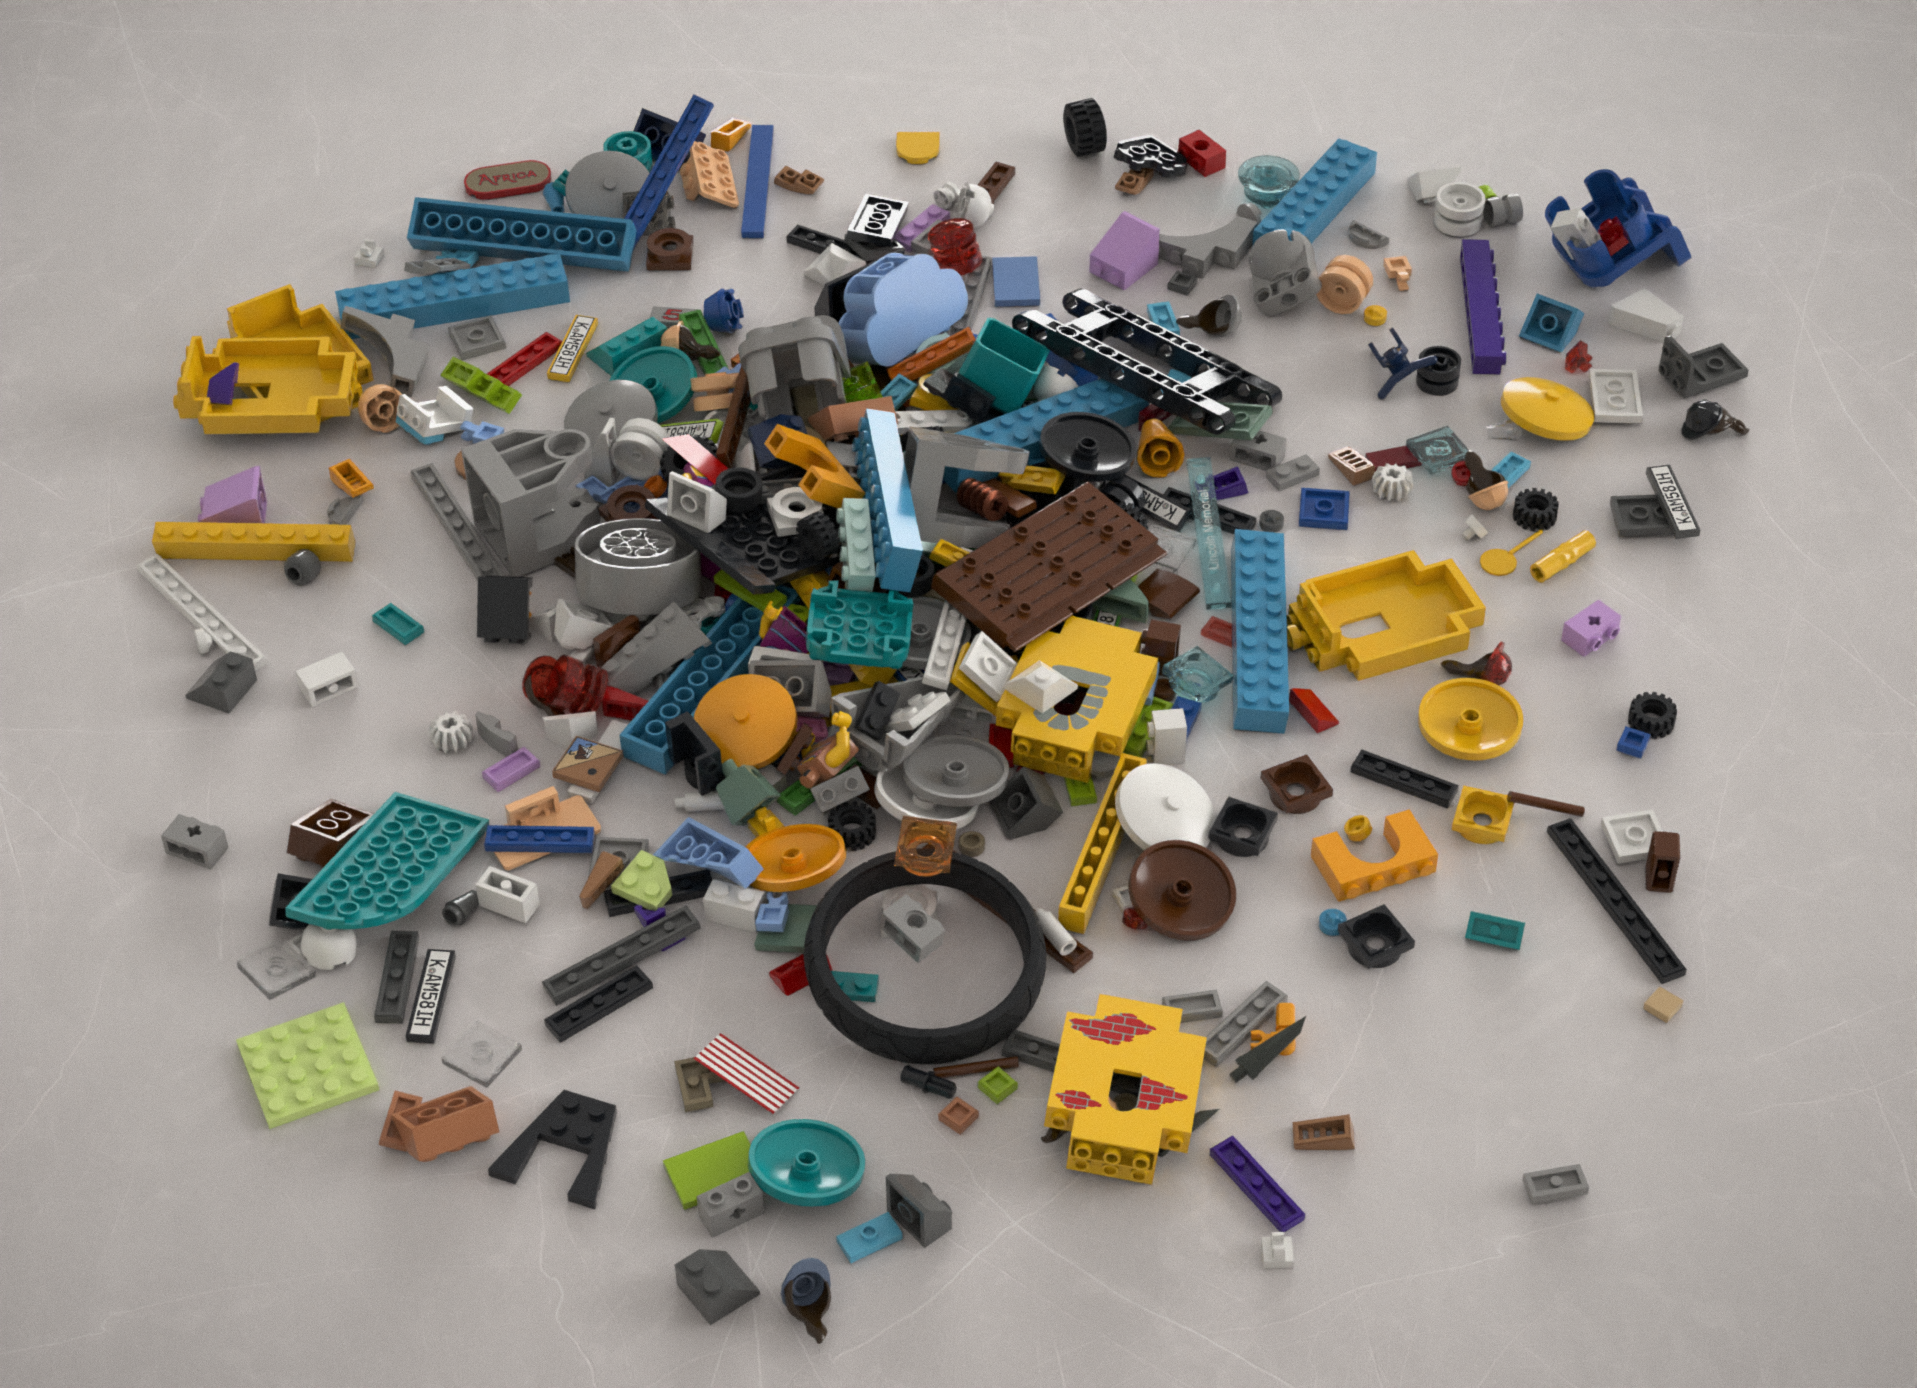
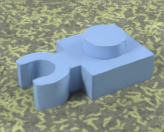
M768 891V904L760 905L755 922L757 931L784 932L789 914L787 892H782L781 897L774 898V893Z

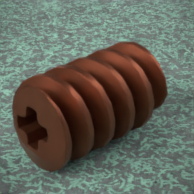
M974 478L964 479L957 490L959 505L990 521L1000 520L1007 512L1009 505L1007 497L1003 496L999 490H995L981 481H977Z

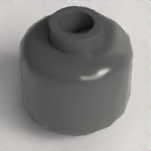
M308 549L296 551L284 562V572L287 579L297 585L308 584L317 577L321 570L320 560Z

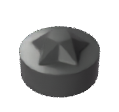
M1266 510L1261 513L1259 526L1262 530L1278 532L1283 528L1284 516L1282 513L1276 510Z

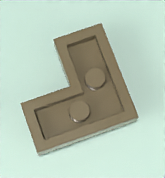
M694 1057L674 1061L685 1113L714 1107L709 1084L725 1081L693 1059Z

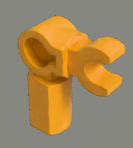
M1279 1003L1276 1006V1032L1266 1034L1261 1030L1251 1031V1041H1260L1259 1043H1250L1251 1050L1295 1023V1006L1292 1003ZM1295 1039L1280 1055L1287 1056L1295 1051Z

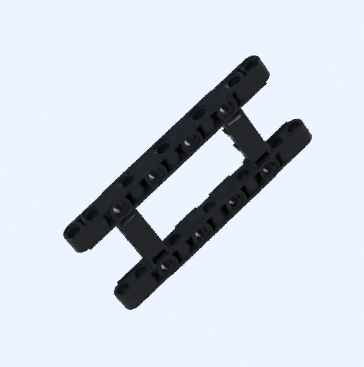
M1082 288L1071 291L1063 297L1062 303L1065 310L1068 311L1067 313L1078 318L1069 323L1062 324L1037 310L1024 311L1012 319L1013 329L1045 345L1048 350L1059 357L1215 435L1222 434L1231 429L1236 421L1233 412L1216 401L1231 395L1247 404L1269 405L1273 407L1282 400V391L1278 386ZM1110 336L1118 338L1151 357H1156L1170 364L1169 366L1193 378L1181 383L1102 342Z

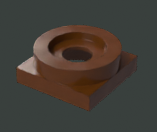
M676 228L660 229L649 235L647 239L646 270H691L694 246L693 235H689L685 231ZM676 245L674 250H664L662 247Z
M637 484L618 488L609 496L607 503L598 508L599 515L606 522L633 518L658 519L645 508L646 499H655L653 493L649 489ZM629 502H636L640 505V509L634 513L624 511L623 507Z
M635 615L627 616L593 638L597 674L601 678L605 679L598 670L621 647L626 645L640 632L639 618Z
M1307 754L1261 771L1260 779L1269 789L1272 803L1280 810L1286 812V814L1310 812L1320 804L1321 800L1333 796V788ZM1292 784H1299L1304 787L1305 792L1302 795H1291L1288 793L1287 788Z

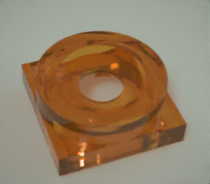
M903 816L895 856V866L904 867L907 871L919 876H933L941 872L949 873L953 858L957 823ZM922 843H929L935 848V852L929 857H923L917 853L916 848Z

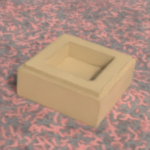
M1659 987L1644 1003L1643 1009L1668 1023L1680 1010L1684 1000Z

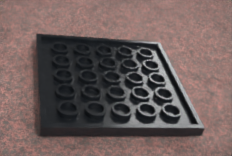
M791 464L762 474L760 477L762 481L803 478L807 470L796 464ZM767 503L759 504L756 508L746 512L726 510L725 521L711 531L714 536L772 580L776 587L832 567L840 562V548L834 554L816 561L814 557H809V553L804 551V547L799 543L801 541L797 538V534L778 537L767 508ZM822 503L825 517L828 516L830 518V523L833 522L835 525L834 529L838 532L840 523L836 521L837 508ZM788 507L791 511L801 512L805 510L804 507Z

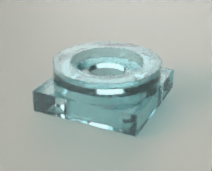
M1198 646L1166 663L1162 669V673L1169 678L1170 686L1177 695L1197 701L1198 703H1205L1215 699L1219 690L1232 683L1234 678L1231 672ZM1197 675L1203 679L1204 684H1199L1192 680L1189 681L1187 677Z

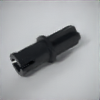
M907 1065L901 1072V1082L921 1088L923 1093L932 1092L948 1099L953 1098L956 1093L957 1087L954 1082L935 1076L933 1071L927 1073Z

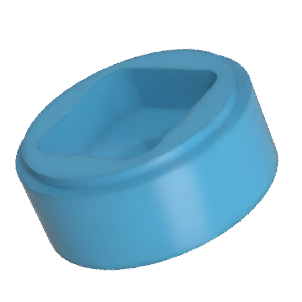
M1337 909L1324 910L1319 917L1320 930L1330 936L1340 935L1338 933V924L1347 921L1346 915Z

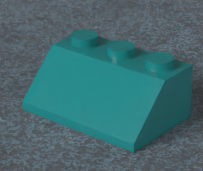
M651 317L588 351L586 356L612 376L617 367L633 354L647 348L661 346V337L667 330V327L655 317Z

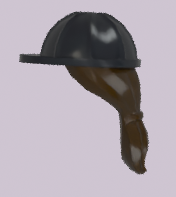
M1702 399L1693 403L1687 409L1686 421L1683 423L1681 431L1686 439L1692 440L1705 434H1718L1728 428L1733 429L1736 433L1745 435L1749 432V429L1746 428L1741 420L1731 416L1717 402Z

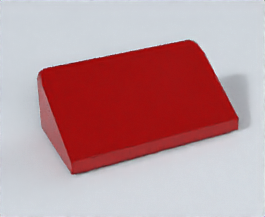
M1290 689L1289 702L1316 733L1339 724L1336 717L1311 689Z
M804 954L769 972L770 978L787 996L809 985L804 967ZM826 954L827 961H828V964H829V968H830V970L832 971V967H831L830 961H829L828 956H827V954Z

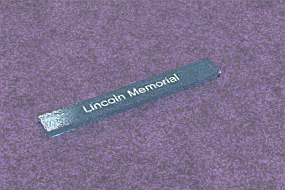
M1211 457L1186 459L1206 610L1231 608Z

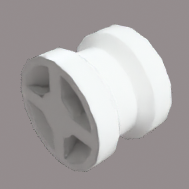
M947 182L942 188L934 191V201L940 208L946 210L951 207L952 203H957L960 190L954 183Z

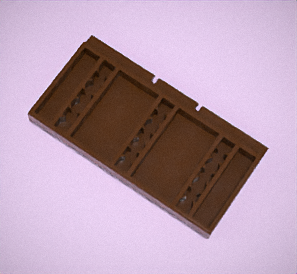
M1086 482L934 574L931 588L1004 649L1008 646L1016 652L1073 616V613L1079 612L1109 593L1110 589H1115L1167 556V552L1157 544L1159 539L1091 483Z

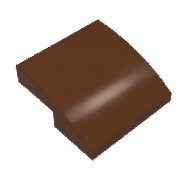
M1156 569L1138 586L1149 602L1148 607L1151 616L1166 619L1174 617L1200 593L1199 587L1192 582L1162 569Z

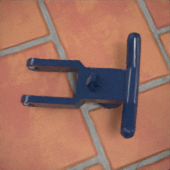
M1393 327L1389 331L1395 338L1398 346L1387 350L1383 357L1372 342L1368 344L1381 366L1388 368L1392 373V376H1390L1377 394L1381 400L1387 397L1399 381L1417 369L1436 364L1438 360L1436 356L1432 355L1410 363L1406 356L1408 349Z

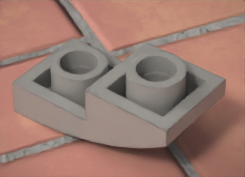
M479 711L475 714L478 733L489 746L506 757L518 750L516 735L510 731L502 730L499 719Z

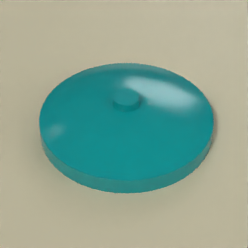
M657 346L641 350L627 358L617 367L609 381L629 380L639 383L648 389L657 406L658 418L656 423L659 424L675 416L688 404L694 394V391L691 389L690 378H696L697 372L692 361L683 351L668 346Z
M791 1119L772 1124L757 1134L750 1145L748 1169L759 1188L775 1199L798 1206H826L846 1199L859 1188L864 1177L865 1155L859 1143L849 1133L837 1126L812 1119Z

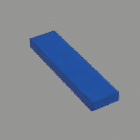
M487 825L484 847L486 852L592 853L595 831L594 827Z

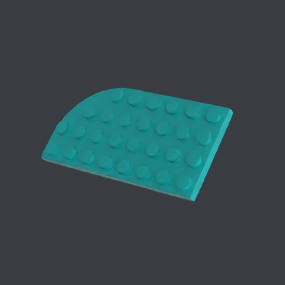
M394 792L285 908L286 917L319 926L326 930L370 928L400 919L412 913L430 896L487 831V825H489V819Z

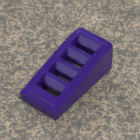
M1238 466L1193 484L1198 497L1209 498L1205 499L1208 501L1227 499L1248 493L1246 482ZM1208 488V497H1202L1201 493H1204V491L1201 490Z

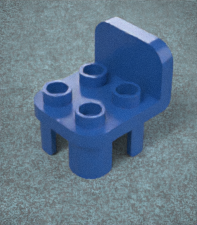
M1609 169L1597 170L1584 179V184L1592 201L1581 209L1597 232L1602 222L1617 216L1627 234L1629 243L1610 256L1602 240H1598L1587 248H1577L1574 246L1573 241L1570 240L1566 244L1574 259L1572 260L1555 234H1552V243L1558 255L1585 285L1590 287L1610 285L1615 279L1649 258L1659 249L1677 267L1692 258L1679 228L1672 225L1668 216L1654 212L1646 192L1638 188L1634 179L1627 177L1621 180L1614 171ZM1558 196L1552 200L1545 209V218L1550 228L1557 212L1570 210L1563 196Z

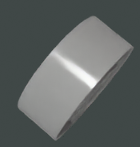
M621 519L595 525L583 531L575 540L577 596L590 607L623 615L659 614L673 601L682 608L695 601L701 594V552L659 519Z

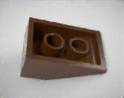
M330 798L291 824L287 853L296 856L301 861H310L323 868L372 817L373 813Z

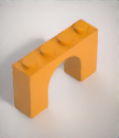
M777 424L765 441V446L776 458L796 464L807 470L798 485L810 499L841 508L843 498L862 499L865 495L862 488L819 438Z
M1410 809L1385 816L1383 835L1396 854L1385 862L1369 863L1356 858L1350 853L1337 831L1312 838L1311 858L1338 902L1353 899L1362 894L1379 891L1382 888L1402 884L1408 880L1428 876L1436 872L1438 853Z

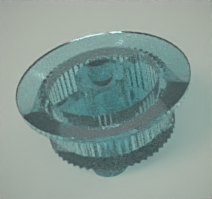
M1261 155L1250 158L1242 163L1238 170V178L1244 186L1246 197L1250 201L1261 205V207L1269 209L1277 205L1298 183L1300 173L1296 165L1285 158Z

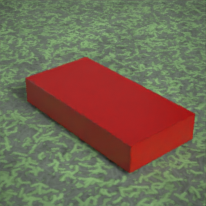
M989 723V744L1003 753L1008 761L1009 768H1014V753L1011 752L1013 730L997 726L996 723Z

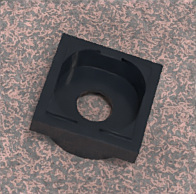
M1228 796L1209 831L1208 838L1210 841L1218 843L1221 849L1231 855L1238 857L1259 856L1260 852L1266 848L1269 842V835L1277 822L1278 813ZM1244 826L1249 828L1252 834L1248 838H1238L1233 831L1237 827Z
M1385 904L1338 924V933L1347 942L1351 957L1368 969L1390 966L1400 958L1402 953L1413 949L1415 946V940ZM1371 936H1379L1384 940L1385 945L1380 949H1373L1366 944V940Z

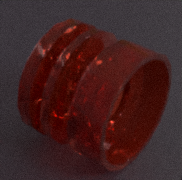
M964 218L948 219L931 228L928 233V241L931 245V251L934 253V259L937 261L940 269H953L961 276L972 272L981 264L982 253L977 242L976 233L974 232V226L970 220Z
M563 654L555 662L548 676L544 690L545 704L563 711L568 708L571 714L593 711L596 713L606 692L608 683L607 670L600 667L595 668V665L589 663L583 665L581 660Z

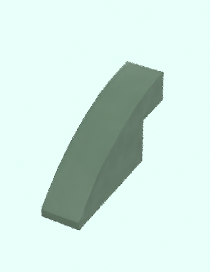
M1129 579L1115 589H1110L1109 593L1094 601L1092 608L1146 624L1149 602L1138 586Z

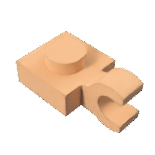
M1406 256L1384 258L1383 266L1389 279L1396 278L1399 291L1409 290L1407 281L1410 280L1409 276H1411L1412 268Z

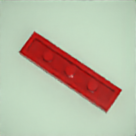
M545 332L487 374L510 386L555 354L562 341Z

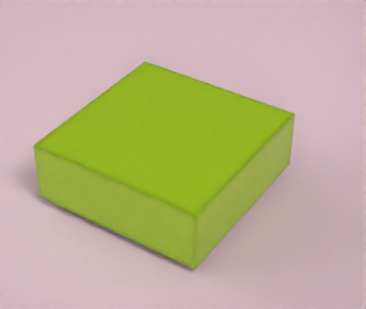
M998 1066L978 1081V1089L993 1102L999 1104L1018 1089V1083Z

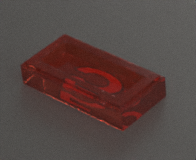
M1212 616L1201 629L1200 635L1232 647V623Z

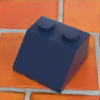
M780 414L748 428L747 432L761 468L779 469L793 464L776 458L764 443L777 424L808 435L801 416Z

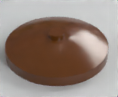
M1167 840L1150 846L1137 858L1129 875V896L1139 917L1158 933L1173 939L1192 941L1204 939L1215 934L1227 923L1235 907L1236 886L1228 867L1212 851L1190 841Z

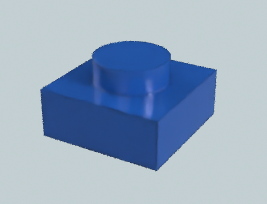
M1626 726L1618 741L1616 751L1641 759L1648 746L1651 734Z

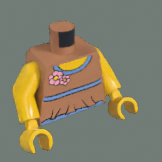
M842 711L834 713L831 722L833 725L840 727L839 732L812 746L815 741L814 735L809 747L801 750L802 760L797 765V769L802 774L799 780L804 787L812 788L833 778L859 751V748L850 739V732H847L852 722L849 714Z

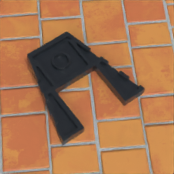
M563 1090L488 1168L489 1176L516 1184L540 1140L587 1154L588 1157L567 1194L568 1201L595 1209L598 1190H600L602 1183V1172L607 1160L608 1145L611 1142L616 1119V1105Z

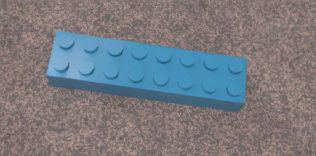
M1338 138L1254 229L1253 245L1261 236L1275 230H1286L1289 241H1292L1290 238L1291 231H1298L1306 236L1312 244L1375 174L1377 152Z

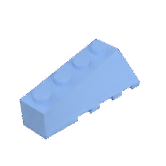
M690 817L653 854L665 861L694 865L716 872L745 889L764 870L747 848Z

